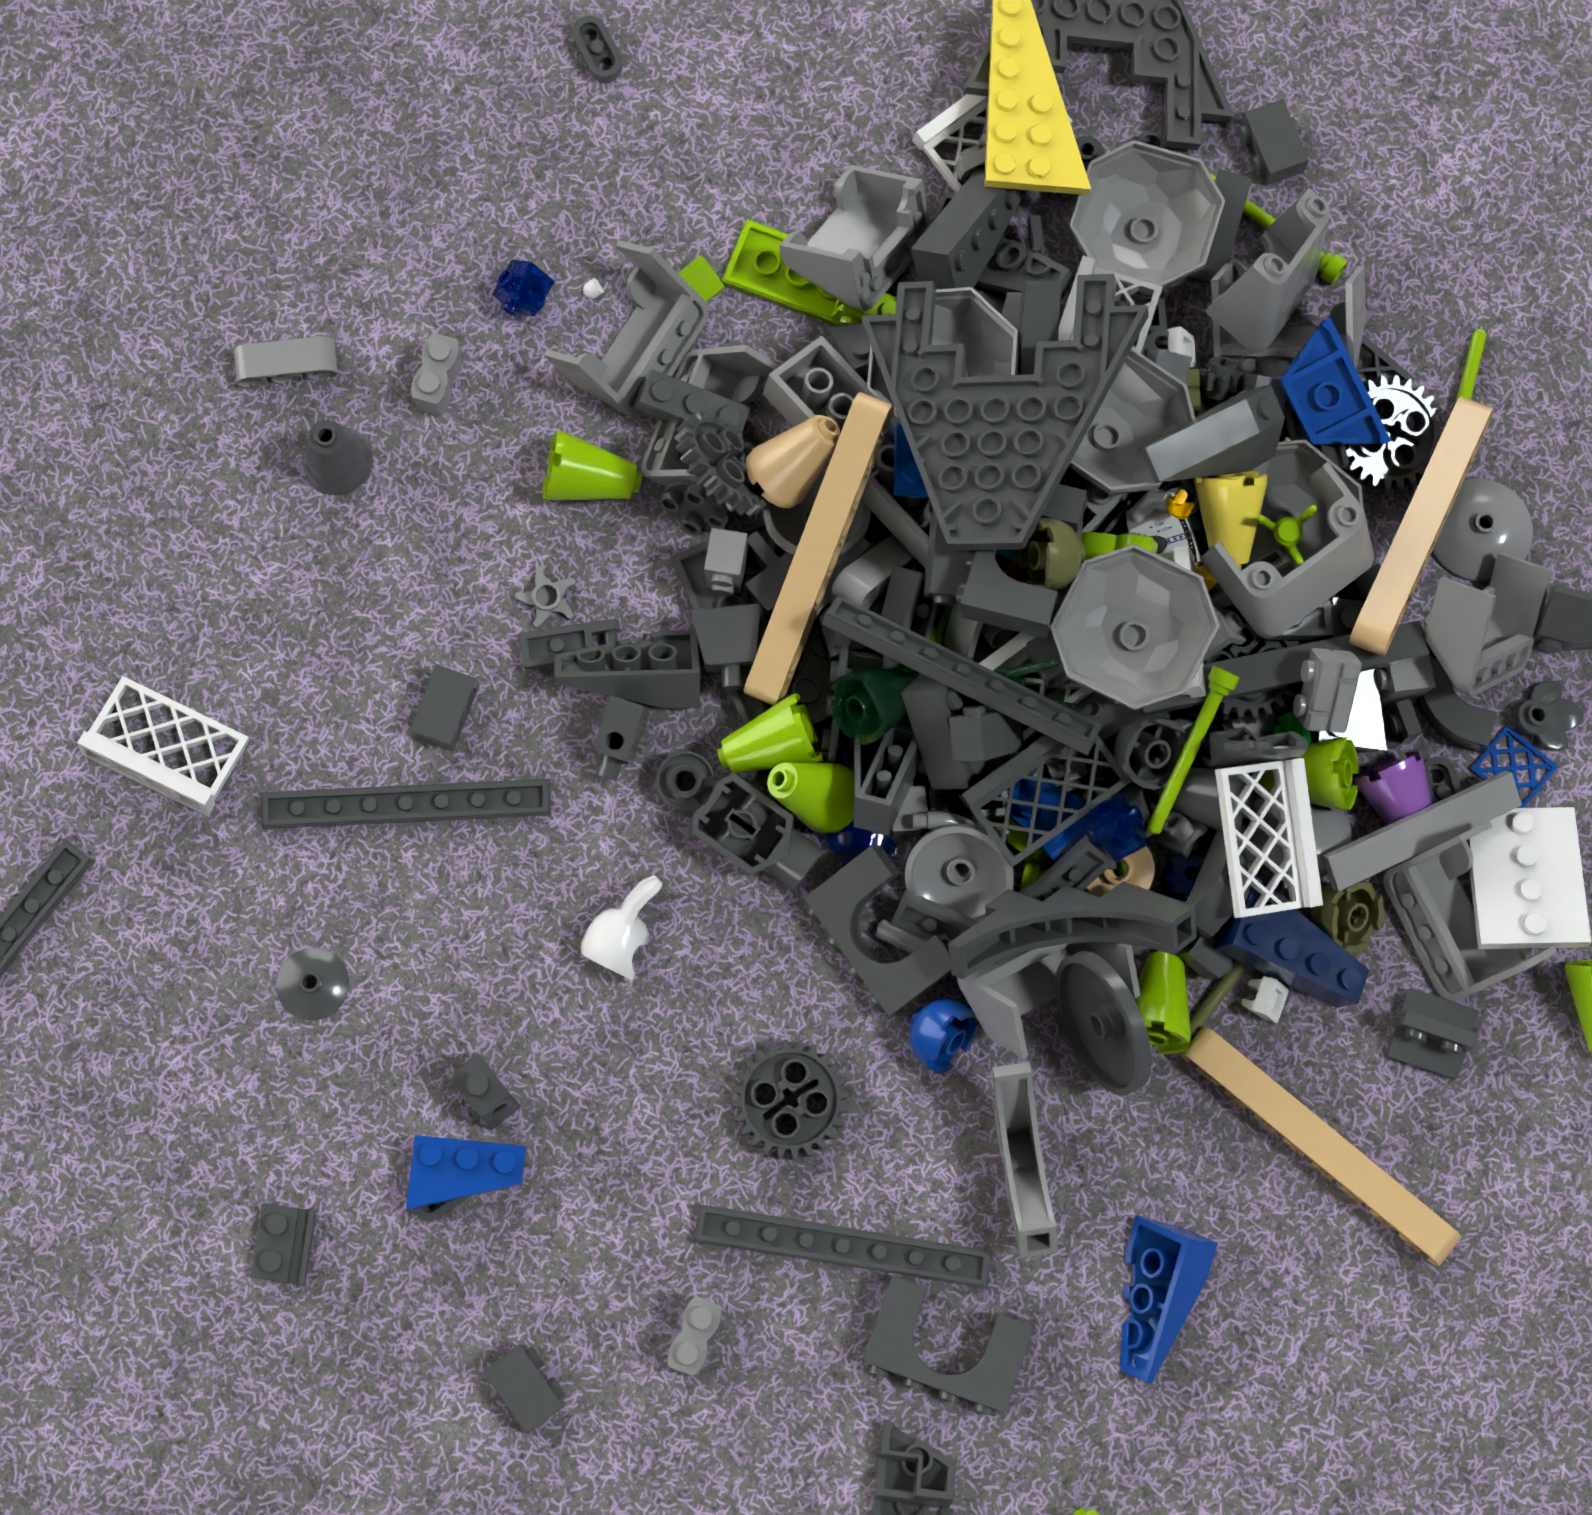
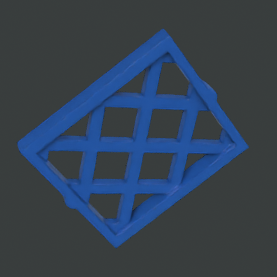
M1507 725L1492 744H1489L1486 751L1470 770L1483 781L1488 779L1483 773L1494 772L1495 776L1502 771H1512L1518 794L1519 788L1531 787L1532 789L1531 794L1526 800H1521L1522 806L1517 807L1524 808L1533 796L1542 789L1543 784L1558 766ZM1503 736H1507L1509 749H1496L1498 741ZM1513 737L1524 745L1525 748H1514ZM1527 752L1529 765L1516 766L1515 753ZM1532 753L1546 764H1534ZM1497 754H1510L1511 766L1498 767ZM1487 755H1492L1493 767L1481 768L1480 763ZM1547 768L1546 776L1540 782H1536L1534 769ZM1517 770H1529L1531 782L1518 783Z

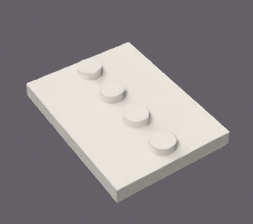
M1574 807L1515 808L1490 820L1493 825L1492 828L1466 840L1473 854L1470 879L1478 949L1551 948L1553 946L1555 948L1589 947L1591 944V934Z

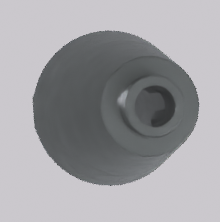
M322 420L313 425L309 431L303 454V469L310 483L321 492L331 495L349 494L365 483L373 467L372 450L367 440L355 430L331 420Z
M1191 767L1172 809L1223 833L1215 769L1230 767ZM1250 772L1247 774L1252 777L1254 772ZM1236 774L1228 775L1230 791L1238 798L1246 783ZM1168 780L1165 784L1160 785L1162 788L1154 789V794L1159 795V799ZM1252 790L1244 803L1249 808L1251 805L1254 806L1256 792ZM1241 811L1234 818L1235 829L1243 835L1249 826L1250 819Z

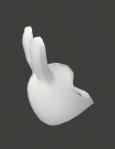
M655 875L643 879L626 896L620 909L611 908L600 913L588 927L581 943V954L624 976L623 979L632 984L636 974L632 966L634 952L638 946L647 945L649 938L646 924L637 916L640 909L662 887L663 883Z

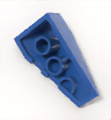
M1135 1216L1125 1250V1264H1133L1132 1286H1124L1123 1299H1130L1131 1318L1122 1324L1120 1370L1146 1383L1153 1382L1208 1279L1218 1245L1217 1242L1190 1230L1143 1216Z

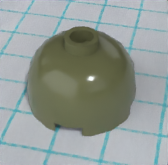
M1040 518L1025 548L1017 549L1019 568H1026L1030 580L1025 583L1055 591L1063 589L1075 579L1086 555L1084 544L1080 542L1074 529L1069 524L1055 518Z
M1363 880L1341 891L1333 890L1331 883L1326 884L1321 889L1323 905L1312 907V923L1347 952L1357 953L1366 949L1370 945L1366 941L1370 938L1373 930H1380L1384 916L1382 896L1375 893L1371 883Z

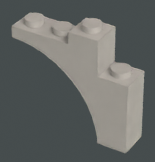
M1030 1062L992 1067L996 1107L994 1109L996 1136L1004 1167L1006 1196L1020 1257L1058 1252L1056 1224L1040 1144Z

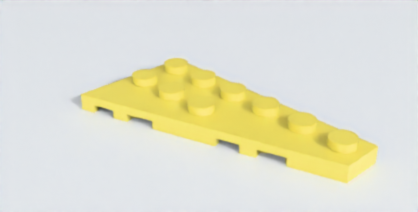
M992 0L984 187L1090 195L1091 186L1031 0Z

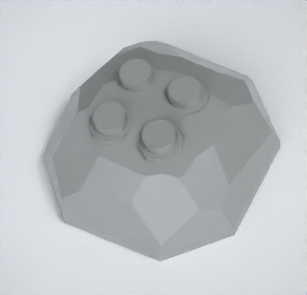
M1133 140L1090 161L1086 174L1091 186L1090 195H1079L1069 229L1084 255L1096 259L1095 267L1163 286L1162 289L1205 267L1225 199L1201 159Z
M972 287L936 290L932 345L964 344L967 351L965 377L1018 375L1019 331ZM870 343L867 389L876 398L893 404ZM894 406L893 415L899 420L898 414Z
M1131 348L1069 467L1110 495L1136 493L1159 488L1163 482L1155 483L1141 449L1195 418L1187 384Z
M1306 439L1278 442L1275 457L1251 470L1258 471L1259 476L1264 473L1267 474L1268 483L1260 515L1267 517L1272 522L1277 523L1285 517L1297 519L1311 505L1317 507L1316 512L1302 525L1303 536L1296 544L1303 558V563L1337 538L1327 521L1328 508L1306 481L1308 477L1322 465L1329 462L1363 508L1362 486ZM1258 521L1249 562L1282 547L1292 561L1294 568L1300 566L1294 561L1291 554L1288 553L1287 547L1280 546L1275 541L1273 532L1267 530Z
M1136 544L1085 560L1050 626L1067 678L1134 711L1186 694L1220 628L1203 576Z

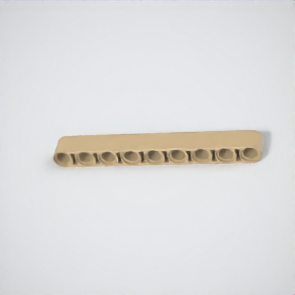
M862 392L856 395L748 675L744 694L773 706L785 698L894 412L893 404Z
M1459 396L1356 620L1349 644L1385 657L1486 433L1494 408Z
M1203 1026L1191 1040L1188 1049L1181 1053L1182 1058L1186 1062L1191 1060L1198 1066L1196 1070L1215 1086L1220 1084L1225 1088L1226 1091L1224 1093L1244 1110L1248 1107L1255 1113L1253 1117L1273 1134L1277 1131L1284 1137L1282 1141L1301 1157L1306 1155L1313 1161L1311 1165L1330 1181L1335 1179L1342 1185L1340 1189L1359 1205L1364 1203L1371 1209L1369 1213L1388 1229L1393 1227L1400 1233L1398 1237L1417 1253L1422 1251L1429 1257L1428 1262L1439 1267L1461 1240V1235L1453 1227L1212 1029Z

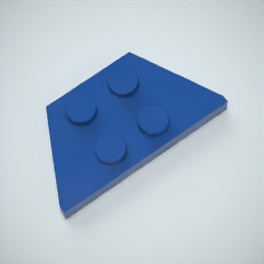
M1331 317L1322 320L1278 380L1309 443L1384 444L1391 442Z

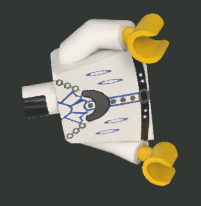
M1179 487L1172 488L1166 492H1146L1125 513L1128 532L1123 534L1153 537L1158 544L1157 554L1174 552V547L1188 545L1195 557L1196 573L1203 576L1207 591L1211 590L1217 581L1204 564L1202 567L1200 566L1201 555L1199 545L1189 518L1194 504L1192 502H1185L1188 497L1187 492L1183 489L1179 490Z

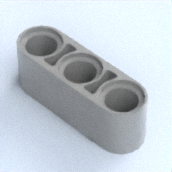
M322 336L252 343L234 348L236 384L240 387L247 388L249 384L259 383V386L284 384V380L294 379V382L319 380V376L328 375L329 379H332L338 375L335 340L330 337Z
M891 534L841 571L834 581L832 592L869 609L887 595L888 582L891 579L894 566L917 571L921 564Z

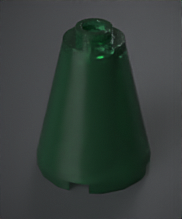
M905 666L850 672L840 676L832 686V690L836 689L835 699L831 701V710L836 723L847 737L855 736L861 740L858 742L860 744H869L879 740L908 715L901 692L921 673Z

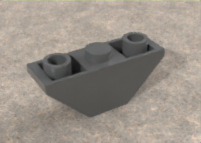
M1216 831L1187 900V904L1195 906L1196 930L1207 938L1212 937L1234 913L1224 834ZM1245 847L1239 855L1240 866L1248 872L1255 861L1254 855ZM1250 884L1244 892L1245 900L1247 899V896L1252 887Z

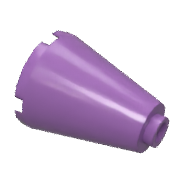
M1418 749L1405 752L1404 754L1407 758L1400 761L1399 758L1395 759V757L1389 758L1360 772V777L1352 778L1355 786H1358L1360 793L1386 826L1432 805L1424 760L1421 751Z

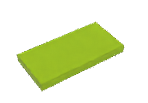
M747 219L722 278V283L839 327V321L831 318L837 298L784 264L780 255L779 245L789 234Z

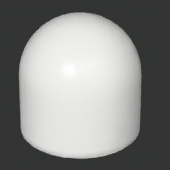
M595 278L591 279L583 287V293L589 299H594L604 292Z

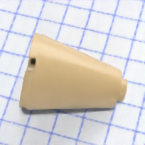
M816 415L756 446L746 457V471L749 480L753 485L758 482L764 490L761 495L778 507L790 509L800 504L807 497L835 450L840 436L838 424L830 417Z

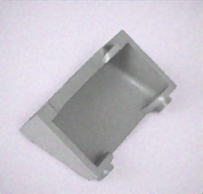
M851 165L837 179L834 185V195L837 199L838 208L808 242L802 233H790L779 245L780 255L787 267L853 309L869 311L912 262L911 248L927 230L930 218L922 179Z
M1310 188L1297 198L1256 240L1255 244L1258 247L1263 245L1266 253L1258 257L1253 265L1222 295H1219L1205 311L1250 351L1261 352L1274 341L1315 281L1330 218V212L1325 200Z

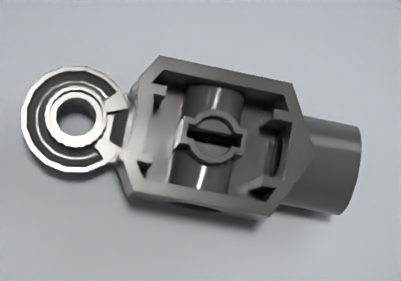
M680 751L669 755L661 763L656 774V787L659 795L667 805L677 810L694 811L691 833L748 874L752 875L764 869L793 891L796 889L823 849L793 828L795 816L787 808L738 773H733L718 780L715 777L711 764L703 756L695 752ZM688 770L695 775L696 784L692 790L684 791L679 788L677 776L681 771Z

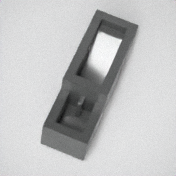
M1218 169L1215 183L1225 199V204L1206 265L1203 269L1189 275V279L1211 284V279L1225 263H1229L1252 177Z

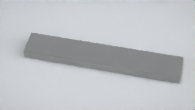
M1503 771L1323 855L1322 858L1332 889L1341 891L1522 806L1512 772Z

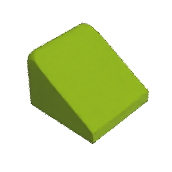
M702 255L678 273L706 303L725 288L722 281Z

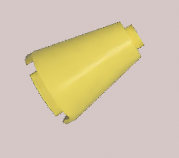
M1258 471L1217 475L1216 478H1208V476L1194 478V486L1209 549L1220 541L1241 569V564L1248 563L1258 525L1257 517L1261 513L1268 483L1267 474L1264 473L1259 476Z

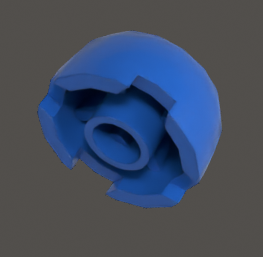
M938 999L927 1004L925 1007H919L910 1020V1047L917 1059L936 1074H943L951 1070L954 1065L950 1063V1060L961 1047L966 1053L976 1037L979 1022L974 1019L975 1014L973 1010L966 1004L952 999Z

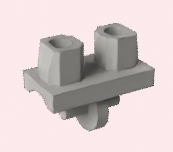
M1171 810L1161 833L1153 834L1146 839L1170 850L1179 857L1187 858L1192 851L1198 848L1197 839L1205 835L1209 829L1203 823Z

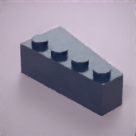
M1255 877V879L1259 883H1261L1265 888L1267 887V885L1264 882H1262L1258 877ZM1251 887L1245 900L1246 908L1254 907L1261 896L1253 887ZM1273 891L1272 894L1275 897H1277L1282 903L1287 902L1275 891ZM1267 901L1265 905H1270L1272 903ZM1296 909L1234 918L1233 913L1220 928L1213 948L1336 1008L1359 1003L1369 973V969Z

